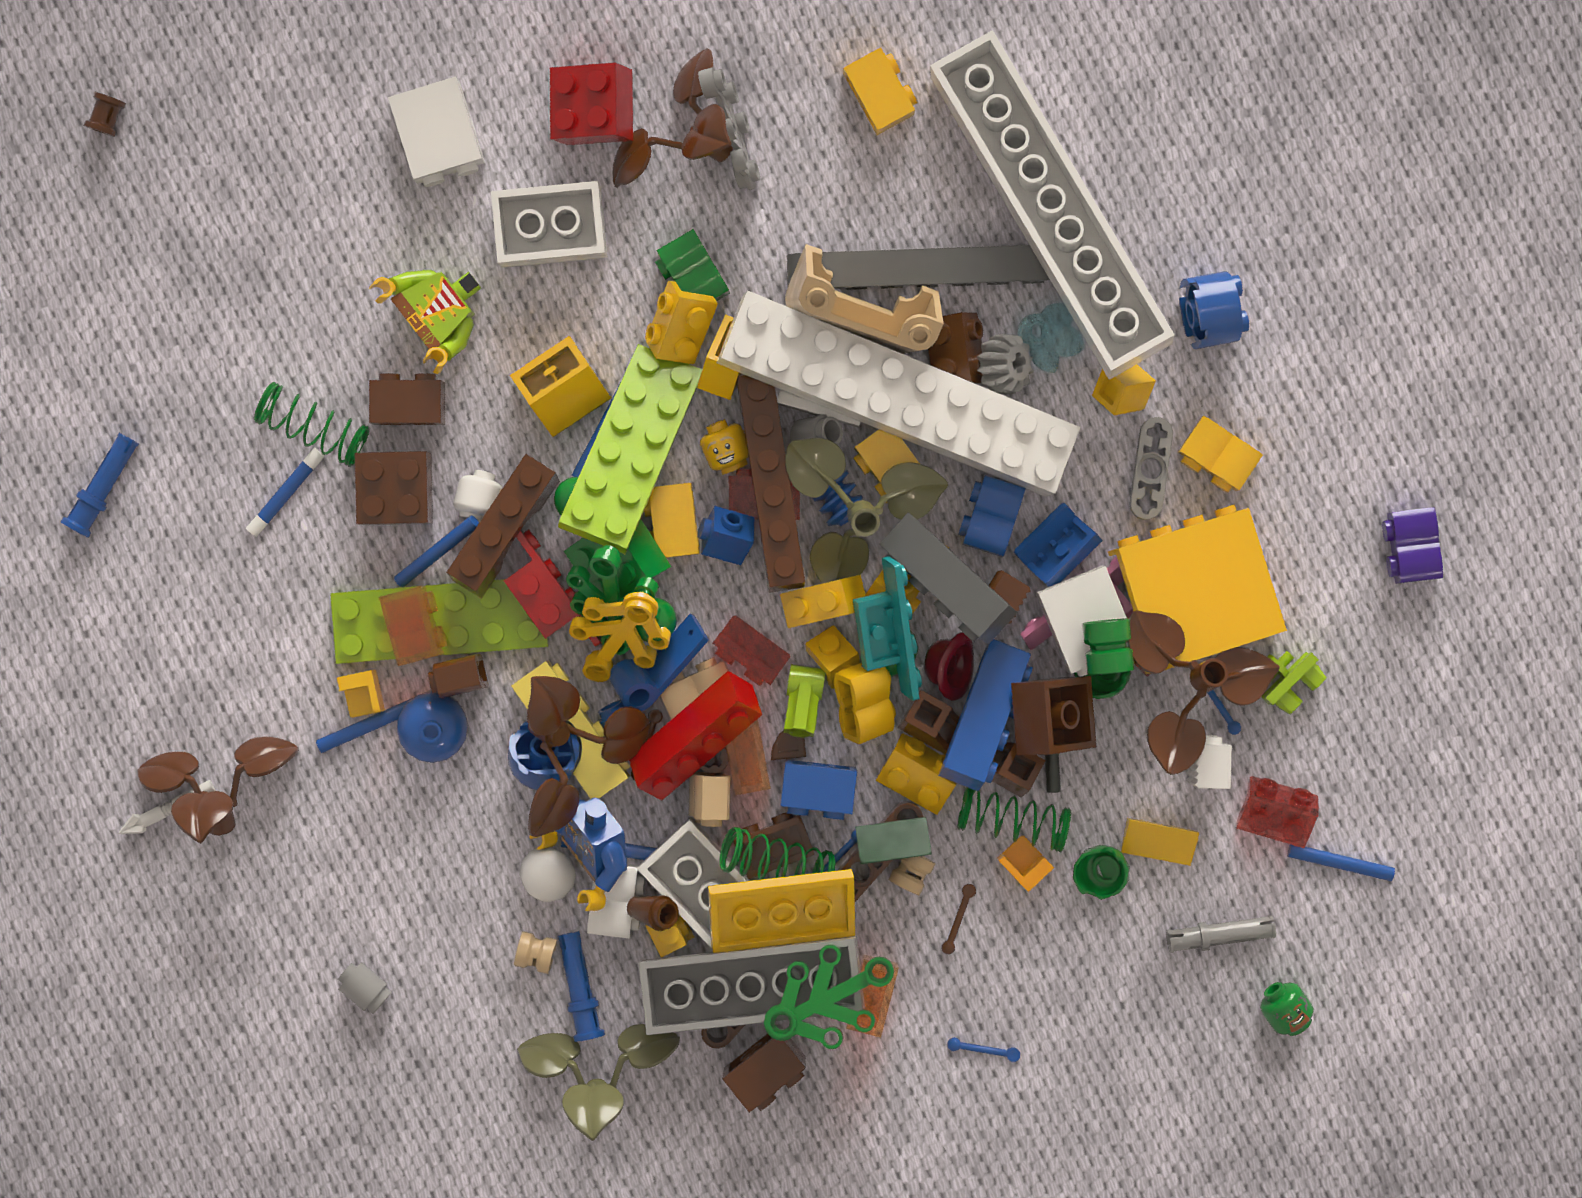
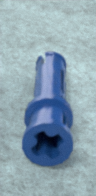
M120 432L117 434L116 440L86 490L78 491L76 494L77 502L68 517L62 518L61 523L83 536L90 537L91 532L89 529L100 511L104 512L106 510L107 502H105V499L139 443Z
M580 931L558 935L557 938L561 948L571 1002H568L569 1006H567L568 1012L572 1013L576 1034L573 1036L574 1042L602 1037L605 1035V1030L600 1028L596 1009L599 1006V1001L596 1000V997L592 996Z

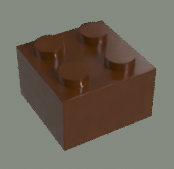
M427 451L355 453L356 524H433L432 453Z
M1091 676L1058 677L1011 683L1017 755H1050L1097 748Z
M767 1033L724 1067L722 1080L749 1113L756 1107L759 1111H762L777 1098L774 1095L777 1090L784 1085L789 1089L805 1076L803 1071L806 1068V1056L792 1039L779 1041Z

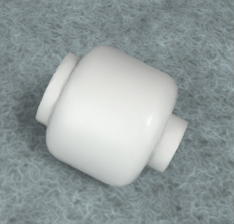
M475 470L474 475H466L460 478L453 501L454 508L460 512L459 518L466 520L472 515L480 523L503 488L494 481L496 475L482 470Z

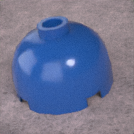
M429 691L407 701L399 714L396 729L399 742L409 755L419 761L435 763L445 761L458 753L466 741L468 722L462 706L456 699L451 696L440 698L438 692L432 693V691Z
M526 721L520 725V730L515 732L514 735L512 733L510 736L508 765L514 777L523 786L538 790L540 785L547 779L554 778L559 781L560 778L548 755L540 748L542 741L530 733ZM571 733L564 745L551 748L566 773L568 780L577 767L580 748L576 735Z

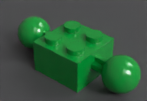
M570 477L562 481L557 487L554 494V505L559 515H562L578 477ZM641 519L626 554L620 552L622 564L617 573L620 597L622 598L632 592L640 578L649 577L654 579L671 567ZM581 538L564 550V553L573 566L577 565L586 568L590 573L589 582L604 593L602 578L595 575L589 566L595 551L603 545ZM655 597L654 599L661 608L658 625L660 628H667L672 635L677 625L676 612L669 602ZM636 625L635 628L641 639L648 642V634L643 626ZM653 638L654 641L662 640L661 638Z

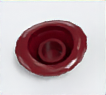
M960 632L952 639L937 640L928 648L924 660V670L929 681L939 686V690L945 698L955 701L964 696L969 689L973 676L974 649L972 640L963 632Z

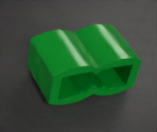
M694 229L656 250L660 259L655 261V264L665 280L672 277L681 291L714 296L716 301L730 294L726 283Z

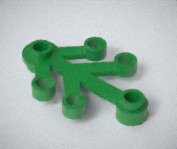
M610 545L602 546L595 551L589 563L591 571L602 578L604 593L589 582L590 573L586 568L577 565L571 567L566 577V582L571 588L579 590L574 594L570 603V607L575 613L583 615L582 610L585 600L590 597L600 598L605 603L623 602L624 597H620L617 577L618 570L622 564L621 554L618 549ZM642 577L639 579L635 589L630 593L644 592L655 598L659 586L652 578ZM660 607L658 608L657 615L655 616L657 623L659 622L661 613ZM623 615L609 616L608 619L606 617H603L599 621L591 622L596 623L621 620L623 618ZM610 635L601 636L602 645H604ZM626 640L617 651V655L625 654L630 650Z
M827 944L819 952L821 962L809 1000L795 1007L800 985L809 976V967L802 961L791 963L787 968L788 981L781 1003L772 1006L765 1015L764 1027L766 1032L772 1038L779 1041L789 1040L793 1036L799 1035L821 1042L828 1049H836L843 1041V1033L838 1027L829 1026L823 1029L802 1020L816 1013L853 1025L860 1032L872 1030L876 1019L870 1010L862 1009L856 1011L834 1003L869 985L883 987L889 984L894 976L893 964L885 957H874L866 964L865 971L827 990L834 966L840 962L842 957L838 946ZM826 949H834L837 952L836 961L828 962L824 959L823 954ZM796 965L803 967L805 975L801 979H796L791 974L792 968ZM875 965H884L887 970L886 976L877 978L873 974V967ZM867 1014L871 1018V1025L866 1028L861 1027L857 1022L858 1016ZM779 1015L788 1017L789 1026L782 1029L777 1026L776 1018ZM827 1032H836L839 1036V1041L836 1044L827 1043L825 1040Z

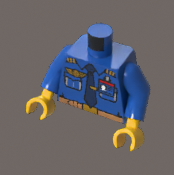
M594 797L588 801L579 800L577 812L572 820L557 831L539 836L542 837V844L537 848V850L555 846L558 842L557 833L561 834V840L596 884L594 889L582 890L577 896L579 904L588 903L585 911L603 909L606 904L605 891L610 892L621 874L627 870L626 843L623 828L608 811L606 804L599 798ZM529 835V838H530V839L539 838V837H533V836Z

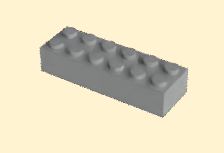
M857 936L720 953L709 952L642 960L638 963L646 1035L763 1023L767 1011L772 1006L781 1003L788 981L787 968L795 961H802L809 967V976L800 985L795 1007L809 1000L821 962L819 952L825 945L834 944L840 948L842 953L840 962L834 966L827 990L861 973ZM829 948L824 951L823 955L826 961H836L837 952L834 949ZM796 965L792 968L791 974L794 978L801 979L804 977L805 971L803 967ZM863 989L834 1004L856 1011L865 1009ZM815 1013L809 1017H818L822 1015ZM779 1015L776 1021L789 1019L785 1015Z

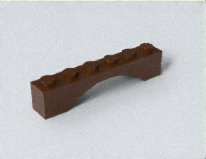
M741 375L737 377V389L751 467L768 590L771 593L804 588L805 577L789 474L785 465L786 454L776 390L772 385L747 375Z

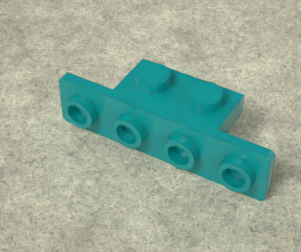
M888 556L882 558L886 591L853 599L862 667L869 671L896 664L901 693L911 701L920 699L918 688L922 686V679L914 660V654L917 653V643L914 635L910 632L909 620H912L913 614L911 605L906 599L904 588L908 584V577L904 566Z

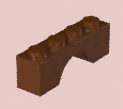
M524 455L446 573L452 581L482 599L500 572L504 558L514 539L526 522L542 509L560 482L556 472L531 456Z
M920 690V699L911 702L898 729L946 755L960 717L951 706ZM1006 742L1002 751L996 750L993 762L998 763L992 782L1019 797H1023L1031 790L1046 760L1037 755H1017L1016 743Z

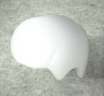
M552 847L531 850L522 860L519 872L524 889L535 899L544 902L563 899L572 890L576 877L571 859L566 854Z

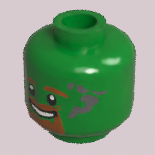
M1276 982L1270 985L1265 990L1264 998L1260 1005L1261 1012L1274 1031L1281 1035L1296 1036L1301 1034L1312 1022L1311 1018L1314 1012L1312 1003L1299 985L1292 982L1283 984Z

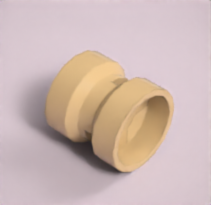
M924 856L900 859L899 867L893 869L888 880L907 891L920 895L924 888L923 880L927 874L932 872L936 863ZM906 870L916 874V876L906 872Z
M522 931L514 966L521 968L535 966L538 972L549 974L557 939L546 937L540 940L535 938L533 933Z

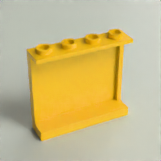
M1235 504L1214 510L1215 518L1204 521L1202 514L1182 520L1183 528L1172 531L1170 525L1151 530V538L1139 541L1138 535L1117 541L1119 548L1108 551L1109 556H1117L1133 611L1139 610L1163 614L1172 618L1181 626L1185 635V648L1179 656L1175 657L1177 660L1189 662L1287 631L1249 508L1237 511ZM1169 663L1165 670L1174 668V666Z

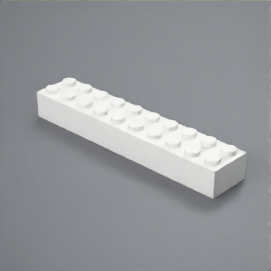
M994 31L988 32L930 65L931 80L1108 379H1112L1172 345L1175 334Z
M748 290L741 298L716 362L1044 497L1056 493L1080 427Z

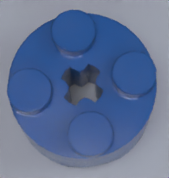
M1223 271L1182 279L1180 288L1186 287V297L1179 298V305L1186 337L1194 336L1196 341L1190 344L1193 349L1238 342L1242 332L1249 331V318L1247 312L1241 309L1239 298L1243 293L1239 275L1231 276L1229 272Z

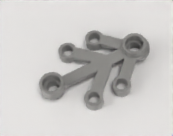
M714 67L698 72L704 97L706 99L716 97L718 105L723 108L725 113L727 133L732 144L731 146L735 149L730 152L737 185L740 189L748 188L753 190L756 188L755 181L760 180V172L756 160H749L743 135L750 132L745 112L734 114L732 104L739 102L736 86L733 81L726 83L722 69L715 70Z

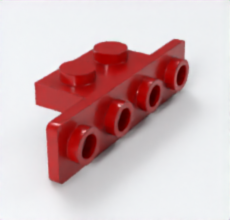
M529 529L525 532L520 530L516 538L529 554L532 561L509 576L504 582L544 638L547 639L572 621L573 618L584 616L575 613L571 609L570 603L575 591L571 587L565 590L557 580L562 574L550 558L544 561L539 555L537 549L541 545ZM599 636L589 637L595 647L601 644Z

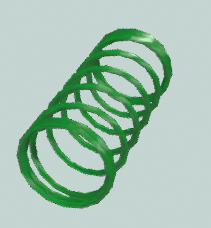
M276 382L268 385L255 410V423L260 425L268 418L269 429L274 431L287 420L285 432L288 439L296 437L304 428L303 443L305 447L313 445L323 432L320 444L322 455L331 453L340 440L338 449L339 463H344L348 467L355 464V453H357L360 443L363 441L360 448L361 451L364 443L367 441L370 431L369 426L363 424L359 427L348 447L345 459L341 460L344 439L352 418L348 420L339 440L327 452H324L325 436L335 411H331L321 433L311 443L307 444L308 426L318 403L314 402L305 423L290 436L289 424L293 410L300 398V393L295 396L287 416L276 427H272L273 410L283 386ZM270 397V401H269V403H268V406H269L271 400L273 399L272 404H271V407H270L269 410H268V406L264 409V407H265V405H266V402H267L268 398Z
M968 787L965 788L962 809L959 812L957 824L958 830L961 829L962 831L966 828L973 795L976 790ZM980 790L977 791L976 834L980 832L985 812L995 795V838L1000 833L1005 813L1014 799L1013 842L1017 841L1022 821L1033 803L1032 846L1036 845L1042 822L1052 807L1053 825L1050 849L1051 851L1055 849L1056 852L1063 851L1071 821L1070 808L1067 809L1065 807L1062 810L1059 819V829L1056 833V809L1053 804H1050L1044 811L1040 826L1037 829V805L1034 800L1027 804L1021 823L1018 825V800L1015 795L1007 802L1003 817L999 822L1000 803L998 793L995 791L990 795L984 814L980 819L981 795ZM1063 822L1061 833H1059L1061 823Z
M732 827L727 832L720 851V867L723 872L729 873L734 870L739 861L743 847V833H746L749 844L745 849L740 865V874L745 876L751 864L752 844L757 838L763 837L766 840L767 848L759 864V880H763L766 877L770 864V848L777 841L782 842L785 852L778 864L775 878H779L784 858L785 863L782 877L786 876L788 851L794 846L800 847L803 855L798 862L794 876L798 875L802 862L801 875H805L806 855L813 850L817 851L819 856L815 862L812 874L819 873V871L820 873L824 872L823 860L827 855L829 856L828 872L835 871L836 865L835 856L832 851L825 850L821 853L818 848L812 847L805 852L802 845L797 842L787 848L786 843L781 838H777L769 844L765 834L760 833L751 839L746 829ZM737 837L733 858L729 866L726 867L728 852ZM749 851L747 865L745 871L743 872L745 859ZM766 855H767L765 870H764V873H763V875H762V877H761V870H762L763 862H764L765 857H766Z

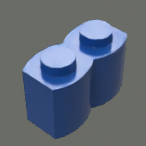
M986 475L982 483L975 481L969 499L970 502L975 503L971 516L964 515L958 535L964 537L962 545L1004 557L1026 488Z

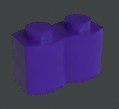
M1435 507L1387 513L1388 520L1382 522V532L1385 542L1390 541L1392 556H1387L1386 565L1389 577H1394L1395 584L1443 578V562L1439 545V530Z

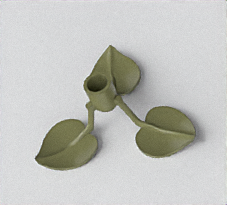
M824 438L795 440L788 445L786 450V470L793 486L800 493L808 497L817 498L822 496L830 485L848 508L847 518L852 529L846 530L843 536L837 532L825 533L812 545L810 563L821 583L862 574L869 560V548L867 542L860 538V536H870L878 530L880 526L879 515L883 513L882 508L885 502L888 501V509L894 517L901 520L909 512L918 520L929 513L941 494L948 487L946 479L932 468L919 463L905 462L894 465L883 475L881 484L886 494L880 497L876 506L865 500L853 503L834 481L844 473L846 467L845 455L836 443Z
M645 1024L632 1025L626 1028L617 1040L618 1048L623 1054L618 1058L610 1084H607L602 1079H592L585 1084L577 1063L573 1061L581 1052L578 1042H574V1038L568 1034L547 1033L535 1036L522 1043L517 1048V1052L520 1055L524 1068L538 1077L550 1078L558 1076L567 1069V1066L572 1069L578 1085L570 1087L564 1093L562 1099L563 1110L570 1122L583 1135L594 1141L600 1132L615 1120L623 1109V1096L616 1089V1085L625 1061L629 1060L630 1064L637 1069L654 1067L665 1061L677 1049L680 1043V1036H677L674 1032L646 1035Z

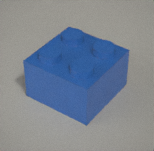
M786 759L781 806L787 807L788 814L808 816L809 810L823 811L824 818L844 820L845 814H853L857 778L856 767Z

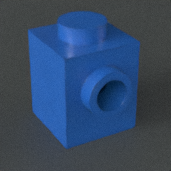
M714 506L708 519L703 518L698 528L697 537L702 539L701 554L741 566L754 543L755 517Z

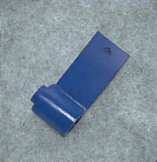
M689 614L671 635L666 649L657 650L653 667L641 668L634 663L633 659L622 660L613 666L609 679L624 707H635L640 711L649 708L709 641L694 615Z

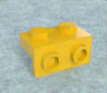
M667 282L664 292L658 297L657 311L654 319L647 326L645 333L646 343L656 359L695 364L718 305L714 296L681 291L676 282Z
M904 733L900 735L893 751L876 778L877 782L935 815H938L957 785L953 781L938 776L946 755L939 754L925 746L922 741L909 737Z

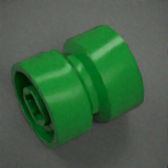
M1129 618L1082 623L1084 643L1090 646V650L1085 653L1087 674H1108L1134 670L1133 650L1126 646V642L1131 639Z

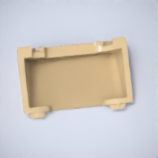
M805 244L786 290L785 304L787 307L901 354L921 351L933 346L944 324L939 291L922 286L919 294L912 298L906 299V297L899 295L893 310L880 307L835 291L830 283L833 278V272L825 269L822 264V250Z

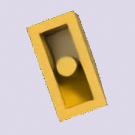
M725 314L706 356L697 388L731 400L737 386V377L741 376V373L716 363L734 317Z

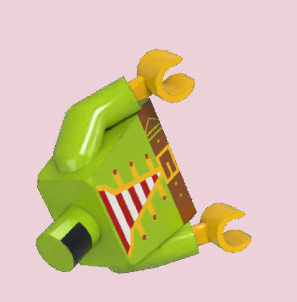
M433 270L405 272L389 279L380 277L369 286V289L379 287L383 290L384 294L375 300L378 304L385 302L391 295H395L391 298V301L429 349L423 359V363L425 364L429 359H434L439 363L433 373L439 374L447 361H450L466 348L474 326L472 317L475 315L466 303V300L481 289V286L469 271L453 284L442 272L436 273Z

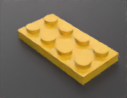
M852 869L708 886L710 933L713 953L855 936V894Z

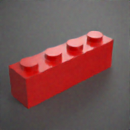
M727 671L641 746L639 752L629 760L637 788L661 801L664 800L763 714L753 685Z

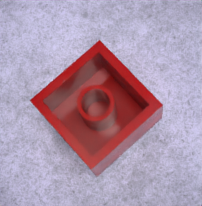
M616 62L550 67V139L565 145L633 141L632 69Z

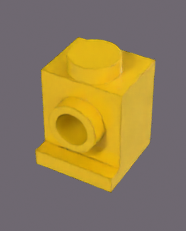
M680 915L675 925L664 931H656L645 925L661 958L686 946L689 940L695 938L689 924Z

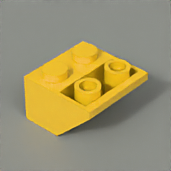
M570 336L510 375L552 437H555L612 399Z

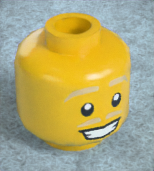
M723 419L706 427L708 434L700 439V446L712 470H721L722 475L748 464L746 460L749 457L746 437L740 424L733 423L728 425L726 420Z

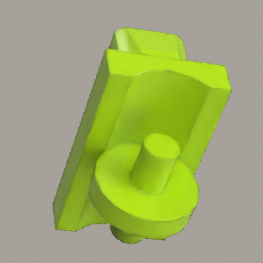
M1288 651L1279 659L1269 654L1267 657L1280 666L1274 678L1278 674L1281 677L1261 697L1267 704H1275L1287 714L1293 713L1303 701L1290 688L1300 679L1311 691H1314L1326 680V676L1316 664L1319 659L1312 652H1305L1287 669L1286 666L1294 659Z

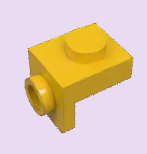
M834 625L805 643L806 652L826 673L828 685L832 689H835V673L860 663L859 653Z

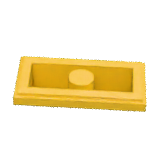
M1127 817L1120 852L1191 866L1199 832Z

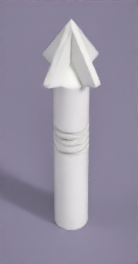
M211 780L198 785L202 792L216 791ZM193 789L141 815L132 814L118 834H139L145 832L146 827L170 816V814L172 815L171 807L173 803L184 794L194 793Z

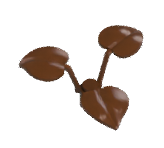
M706 48L692 57L683 66L674 83L673 96L675 101L680 104L688 101L689 106L697 114L694 124L690 127V132L686 135L683 143L658 137L648 138L647 130L643 128L635 130L633 132V141L622 142L615 155L612 171L614 187L618 188L620 185H627L644 172L651 158V146L655 144L682 149L683 156L689 160L709 156L717 162H723L730 156L733 147L727 133L726 117L723 108L717 104H711L702 110L697 104V97L703 95L698 72L713 67V55L710 49Z
M1136 610L1131 614V639L1127 644L1133 650V660L1141 669L1152 674L1163 672L1169 663L1174 667L1189 668L1191 670L1190 683L1197 690L1196 695L1185 706L1180 716L1171 711L1163 712L1151 721L1147 730V742L1152 754L1166 773L1175 775L1191 767L1200 757L1205 747L1206 733L1204 726L1198 720L1187 719V716L1195 705L1206 696V693L1220 687L1222 695L1229 702L1240 706L1252 704L1265 693L1271 680L1279 671L1280 666L1263 654L1242 647H1235L1220 652L1215 658L1208 659L1200 664L1196 660L1190 662L1177 660L1175 657L1179 656L1185 648V635L1181 626L1172 618L1159 613Z
M531 677V695L527 709L528 729L531 734L542 741L540 748L548 755L560 780L558 781L554 778L547 779L536 791L529 813V835L539 837L563 828L572 820L579 806V792L574 786L567 785L568 777L551 748L564 745L571 733L592 742L604 744L601 755L605 761L611 764L624 763L632 759L639 752L641 746L648 738L650 720L642 711L635 707H623L614 711L604 725V736L599 737L574 728L565 722L576 715L580 706V695L576 687L556 677Z
M257 737L244 742L234 753L235 760L239 765L235 767L230 796L220 791L209 793L201 791L196 780L191 776V774L199 769V762L196 757L187 752H168L149 759L137 769L138 777L144 788L156 793L173 791L179 788L184 781L190 784L194 793L180 796L173 803L171 813L178 827L193 840L201 844L209 833L220 836L230 833L235 828L233 807L238 805L237 793L240 776L243 771L250 777L268 775L290 761L298 753L299 747L292 742L274 737Z

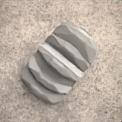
M997 334L989 337L987 342L981 344L982 354L977 356L980 361V367L977 371L983 375L981 384L988 385L989 390L999 394H1015L1022 391L1023 386L1030 384L1029 374L1034 372L1031 368V361L1034 357L1029 356V344L1023 343L1022 337L1014 334Z

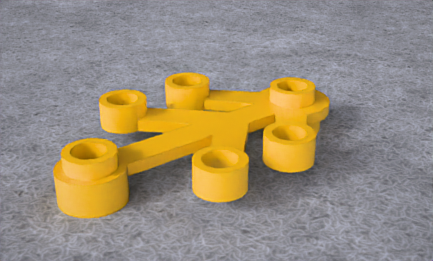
M634 592L626 595L623 602L605 603L596 597H590L585 600L582 610L584 617L572 619L569 628L570 636L577 640H586L589 637L610 635L600 650H594L591 654L587 655L582 669L586 678L594 682L607 681L613 668V661L611 659L625 640L634 655V663L641 668H651L654 666L657 656L655 649L662 650L668 647L671 632L665 627L660 628L655 616L659 606L653 597L644 592ZM624 615V617L621 620L596 623L591 622L599 621L603 617ZM636 625L643 626L648 634V644L650 646L644 644L635 628ZM653 638H661L662 640L654 641Z

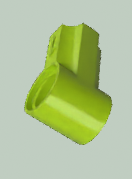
M791 664L786 696H789L783 733L800 738L814 737L818 716V702L822 700L825 672L821 668Z

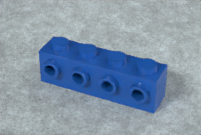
M995 639L989 645L987 644L938 776L979 791L985 782H992L998 763L993 762L996 750L1002 751L1007 742L1010 731L1004 728L1008 717L1014 719L1011 683L1029 680L1033 667L1027 665L1031 653Z

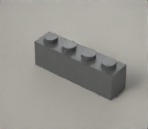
M909 512L879 543L888 552L885 557L890 556L913 575L908 581L923 595L930 591L937 598L933 603L935 607L946 617L950 618L954 614L963 622L958 628L973 642L980 638L989 645L1018 613Z

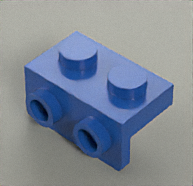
M1061 503L1014 550V554L1030 572L1047 587L1062 582L1103 540L1095 531L1079 519L1068 505Z

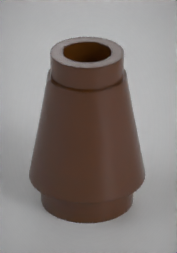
M665 895L635 896L627 904V913L630 917L656 931L669 929L678 920L679 910L677 904Z

